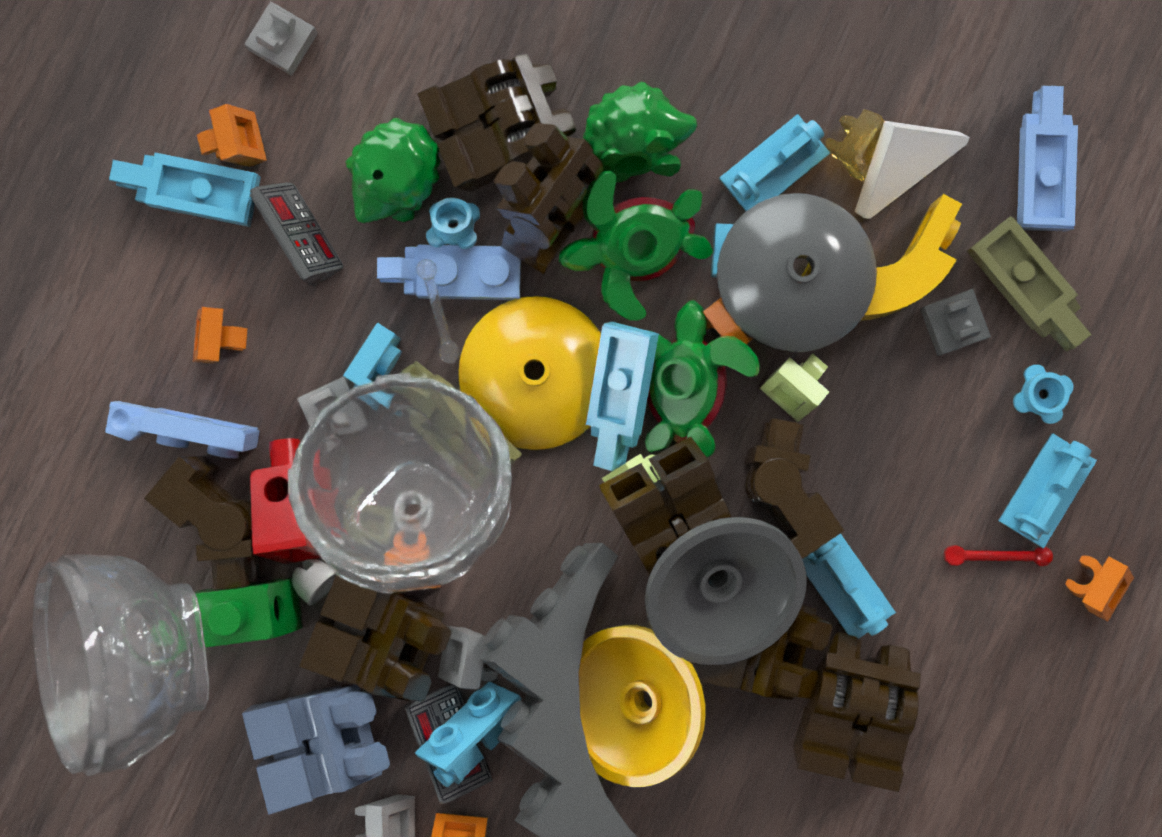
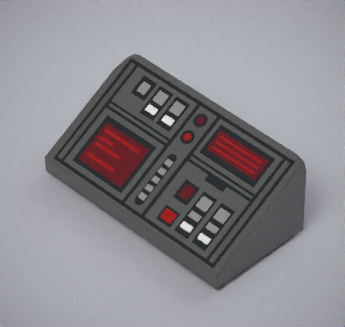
M285 182L257 186L250 190V197L301 280L314 287L342 270V261L294 184Z
M450 684L427 693L425 700L422 702L410 700L405 704V710L419 748L430 738L435 729L445 724L465 705L459 687ZM479 742L476 745L484 758L464 777L460 784L453 782L449 787H445L433 773L437 767L424 761L441 805L493 781Z

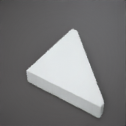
M884 121L855 212L863 218L871 219L966 146L969 137L958 131Z

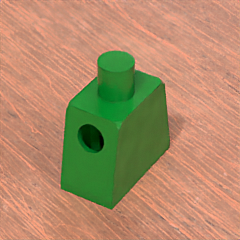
M291 578L254 582L246 587L214 590L213 588L201 589L191 594L198 648L267 640L303 628L300 596L295 591ZM275 598L277 599L279 605L278 621L274 613Z

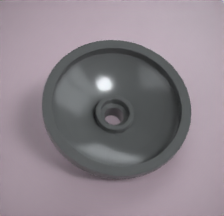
M794 193L775 196L747 210L728 232L722 244L717 263V283L720 297L733 321L747 336L756 342L785 352L817 350L847 335L867 312L876 286L877 269L875 255L864 229L850 213L836 203L809 194ZM799 258L807 260L811 265L810 275L803 277L796 274L793 269L794 260Z
M743 517L724 518L707 522L679 537L656 562L648 579L645 593L647 618L657 639L677 657L703 665H724L742 661L762 652L775 643L796 619L806 593L807 577L805 566L800 553L791 540L779 529L766 522ZM720 571L717 575L710 577L713 573Z

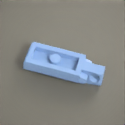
M1041 86V89L1033 93L1032 114L1023 115L1019 143L1017 222L1023 230L1070 231L1075 226L1078 125H1073L1072 115H1063L1064 86Z
M418 245V247H405V258L377 257V279L385 283H404L405 294L416 295L418 298L514 300L520 299L521 259L501 246H472L468 249H462L458 245H442L441 247Z
M121 401L111 402L109 406L105 432L128 441L136 440L145 433H152L157 435L156 443L177 448H188L189 441L208 445V454L225 458H238L239 451L244 452L257 448L260 430H257L258 427L164 408L155 409Z

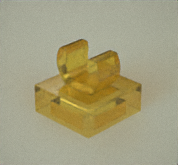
M863 109L858 119L849 115L841 116L839 122L844 131L848 132L843 142H837L831 138H827L825 142L830 153L843 162L850 176L861 181H865L884 124L882 115Z

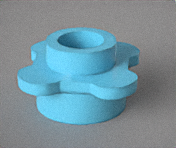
M446 198L434 203L430 207L429 213L432 227L426 232V238L431 246L441 247L444 244L458 245L462 249H468L475 245L477 235L474 232V224L480 218L479 208L475 204L466 203L458 198ZM451 223L458 224L455 228H450L448 226Z
M1041 365L1029 366L1023 374L1025 378L1023 388L1013 398L1014 407L1020 413L1030 411L1041 416L1043 422L1047 424L1060 421L1063 417L1062 409L1067 405L1070 394L1073 392L1071 379L1065 375L1060 376L1056 373L1046 372ZM1042 389L1047 391L1045 399L1039 396V392Z

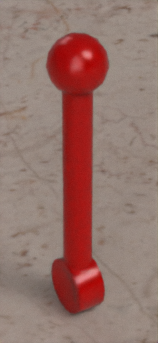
M950 545L944 550L943 557L946 563L954 566L961 565L964 561H1034L1035 564L1043 567L1052 562L1053 553L1048 547H1037L1034 551L964 550L960 546Z

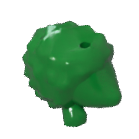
M641 81L633 87L622 85L614 93H605L602 97V102L590 106L583 139L588 142L593 149L592 153L601 161L603 165L602 172L611 171L615 173L616 182H623L631 176L645 174L650 171L661 176L671 177L680 171L681 161L677 156L668 153L684 143L695 132L697 119L692 115L680 112L672 106L661 89L652 88Z
M392 118L388 123H380L373 131L364 133L360 144L353 147L352 156L345 163L347 169L352 174L354 212L358 222L366 224L390 216L394 220L403 223L411 221L415 218V210H419L422 201L431 195L432 186L440 179L437 168L441 164V159L438 155V145L424 125Z

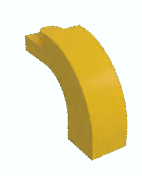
M945 194L940 196L929 206L910 245L900 260L888 266L876 267L875 292L869 308L861 321L884 317L907 307L931 292L945 278L957 259L938 249L940 247L946 250L955 238L961 222L955 220V217L962 203ZM809 262L801 275L803 277L809 276L811 273Z

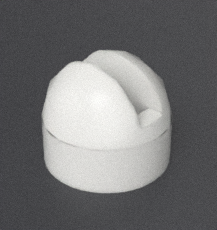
M319 559L305 560L303 562L304 569L297 567L293 571L291 578L295 591L308 605L317 603L330 591L337 574L328 564Z

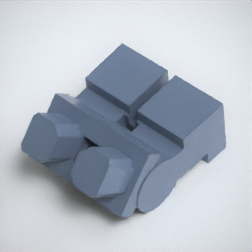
M348 684L343 687L333 686L274 702L269 701L252 705L242 713L254 760L273 755L272 757L265 758L256 768L268 815L313 801L314 798L323 795L344 792L382 775V771L389 767L390 761L386 746L380 742H374L369 722L374 720L376 714L372 694L361 692L360 687L355 684Z

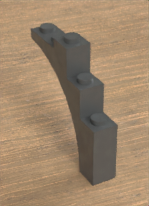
M584 543L583 546H576L564 559L560 568L564 573L553 589L547 588L533 603L530 613L534 615L529 621L526 617L509 615L506 620L503 618L499 619L486 634L483 640V645L486 646V649L479 657L484 663L527 695L523 702L521 700L517 701L507 711L501 722V727L504 729L497 740L545 775L540 783L533 784L526 791L519 805L521 811L514 820L536 837H637L628 828L604 792L589 757L580 718L579 668L584 633L598 591L618 557L617 554L603 543Z

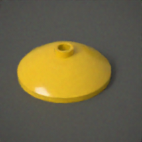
M534 296L503 303L482 317L465 341L458 370L461 394L514 447L544 450L564 445L576 439L590 428L589 425H586L601 333L584 313L572 305L557 299ZM531 361H538L545 368L543 376L538 380H531L525 376V367Z
M621 625L607 628L583 641L579 668L580 718L589 757L596 773L613 783L629 787L652 786L676 775L689 763L697 751L705 726L704 694L698 675L691 662L671 653L657 639L653 630L641 626ZM645 691L649 693L652 699L651 707L644 701Z

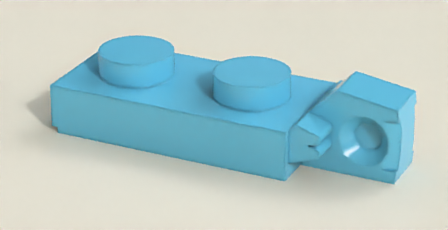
M154 153V156L145 155L142 166L113 160L109 181L116 182V185L119 187L137 190L135 200L145 203L149 207L247 227L251 226L255 203L250 197V190L259 186L261 179L254 172L160 153Z
M615 322L604 323V326H602L586 425L591 426V436L598 437L593 466L614 471V469L626 463L629 447L637 446L639 435L642 432L659 333Z

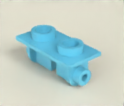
M797 114L724 173L719 180L743 209L747 211L766 199L779 196L830 154L820 141L824 137V132L814 120L806 124Z
M1051 433L998 521L1044 548L1097 461L1089 456L1092 450L1077 441H1072L1069 444Z
M841 534L802 559L806 576L848 635L856 636L859 639L868 632L872 636L887 627L886 619L896 612Z
M489 681L484 687L474 692L469 697L467 703L445 724L433 731L430 738L415 752L416 756L437 767L433 773L445 787H449L453 782L460 784L464 777L484 758L476 744L481 740L486 748L492 750L499 743L497 738L504 729L501 727L503 717L510 707L517 701L522 700L520 695Z

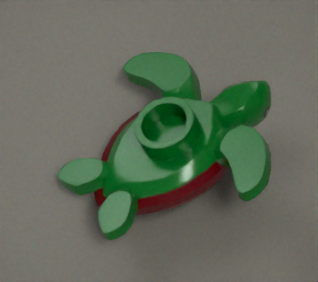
M604 171L596 180L590 183L583 200L584 218L594 228L592 237L581 238L566 245L561 250L558 261L561 265L573 271H588L600 264L604 268L601 293L605 303L617 315L630 321H639L646 316V310L635 297L630 280L638 282L648 281L661 276L680 259L683 253L697 259H706L713 254L710 242L703 235L694 234L695 222L692 216L700 210L702 193L696 189H688L679 196L674 204L652 197H637L613 206L616 175L611 171Z
M694 300L688 301L677 314L674 323L676 340L670 342L661 335L658 336L647 402L659 424L647 434L645 440L646 448L650 452L668 448L672 440L679 443L692 437L704 455L711 457L715 451V442L707 428L716 419L725 399L727 378L724 366L733 368L747 377H756L759 373L758 357L743 341L734 336H722L710 343L704 340L707 330V317L703 313V307Z

